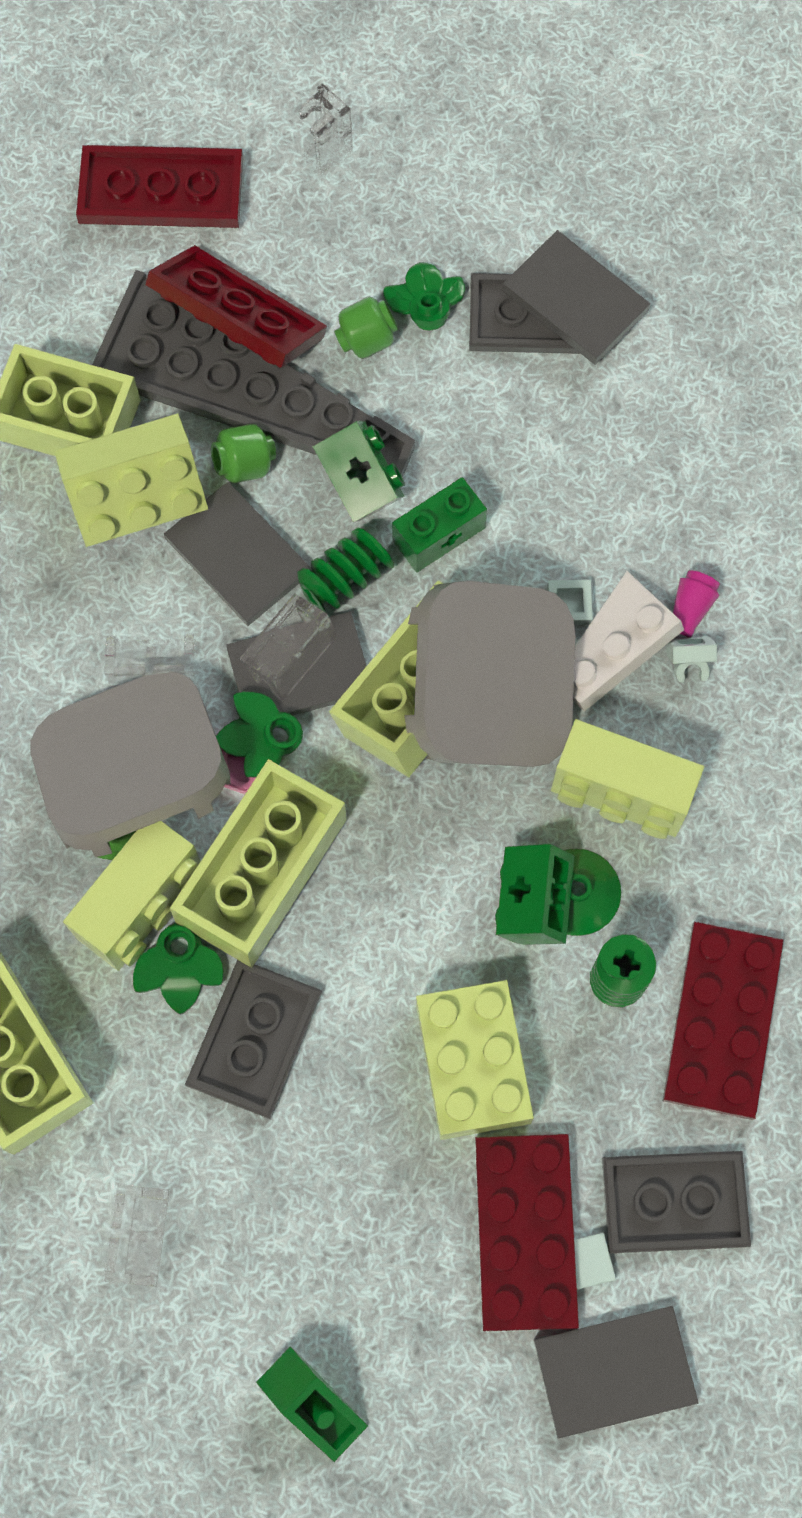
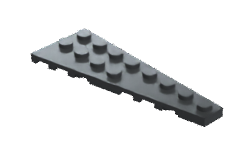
M135 270L93 361V366L133 376L139 396L232 427L255 424L262 429L265 436L270 435L273 441L315 455L317 454L312 446L356 421H365L367 427L373 425L379 432L385 445L380 451L387 464L394 463L402 477L404 476L415 448L414 439L377 416L372 418L351 405L349 399L340 393L335 395L316 383V379L306 372L301 374L288 365L279 368L276 365L267 363L260 355L244 345L231 341L223 332L208 323L197 320L192 313L179 305L163 299L158 292L145 285L147 280L146 274ZM358 461L359 470L367 472L371 468L369 462L361 463Z

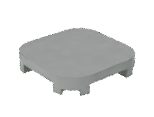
M460 581L433 585L434 588L426 593L419 606L411 608L408 622L410 625H418L415 710L414 715H404L407 733L414 734L420 748L428 754L426 759L440 763L536 767L551 763L562 754L572 728L576 636L574 619L567 604L555 593L541 588L477 581Z
M161 671L145 675L63 707L49 715L36 728L30 740L31 757L47 814L67 849L71 846L75 849L92 850L95 857L112 854L109 841L194 808L198 819L214 811L211 803L222 792L224 785L231 784L229 768L198 688L189 677L178 672Z

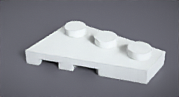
M626 571L575 646L573 701L584 712L684 631L681 620L628 571Z

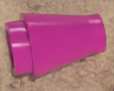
M689 570L685 578H680L673 608V614L681 620L684 631L680 634L686 637H692L696 627L719 597L717 590L720 583L714 578L694 570Z

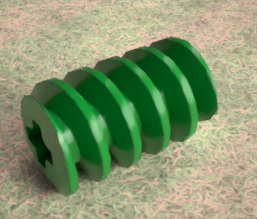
M356 528L351 531L352 541L345 537L338 541V550L329 548L324 551L325 561L320 558L313 559L311 561L312 572L306 568L297 571L298 581L303 594L315 610L324 618H327L324 608L326 602L335 609L341 607L337 596L338 593L341 592L349 599L354 598L351 588L353 582L362 589L368 587L364 576L365 573L368 572L376 579L381 577L377 564L381 562L389 569L394 568V562L383 545L364 529Z
M622 934L608 940L602 946L590 971V985L593 994L602 1003L610 1007L623 1008L634 1004L642 997L656 973V958L652 948L645 940L635 935ZM620 967L625 968L626 977L619 975Z

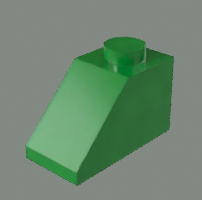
M291 1346L256 1381L257 1385L281 1414L333 1462L368 1427L356 1412Z

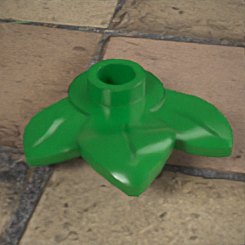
M419 262L409 268L405 278L406 283L385 286L383 290L385 301L391 310L399 314L410 315L419 328L431 331L439 329L446 323L450 314V307L460 302L464 297L465 284L462 277L453 276L443 279L440 271L434 265Z
M239 692L233 696L234 707L239 719L233 720L224 726L216 735L219 746L224 752L235 757L245 758V776L256 778L268 759L279 765L283 756L293 753L299 747L303 738V730L300 722L293 715L279 712L270 697L255 692ZM276 728L285 730L288 736L287 740L284 742L277 741L273 737V730Z
M173 924L160 933L156 947L142 953L137 960L133 973L134 991L136 993H145L160 988L167 1004L176 1013L181 1015L186 1013L196 1003L200 994L201 984L205 986L222 985L223 964L215 951L202 945L199 936L184 926ZM177 939H184L188 943V948L183 954H175L171 950L173 942Z

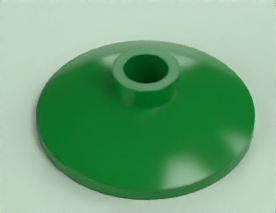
M566 849L564 851L574 855L572 883L581 882L586 887V893L581 896H576L571 892L567 935H589L604 928L616 915L621 901L620 881L614 868L600 855L585 849Z

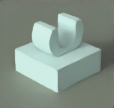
M709 636L674 638L666 645L667 657L675 664L674 674L679 682H685V669L692 664L698 665L701 681L708 680L710 670L706 662H717V644Z

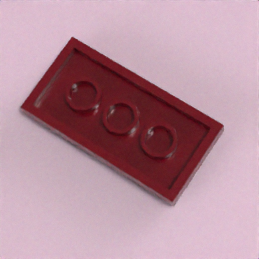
M82 145L76 209L78 224L239 228L243 172L242 149Z
M196 245L151 269L147 276L145 285L158 292L163 299L179 305L192 313L197 320L210 324L226 334L231 341L244 345L260 355L267 363L276 365L279 368L284 367L319 343L324 338L327 325Z
M699 922L692 924L663 1102L749 1120L756 1119L783 939Z
M569 1134L475 1137L483 1331L578 1329Z

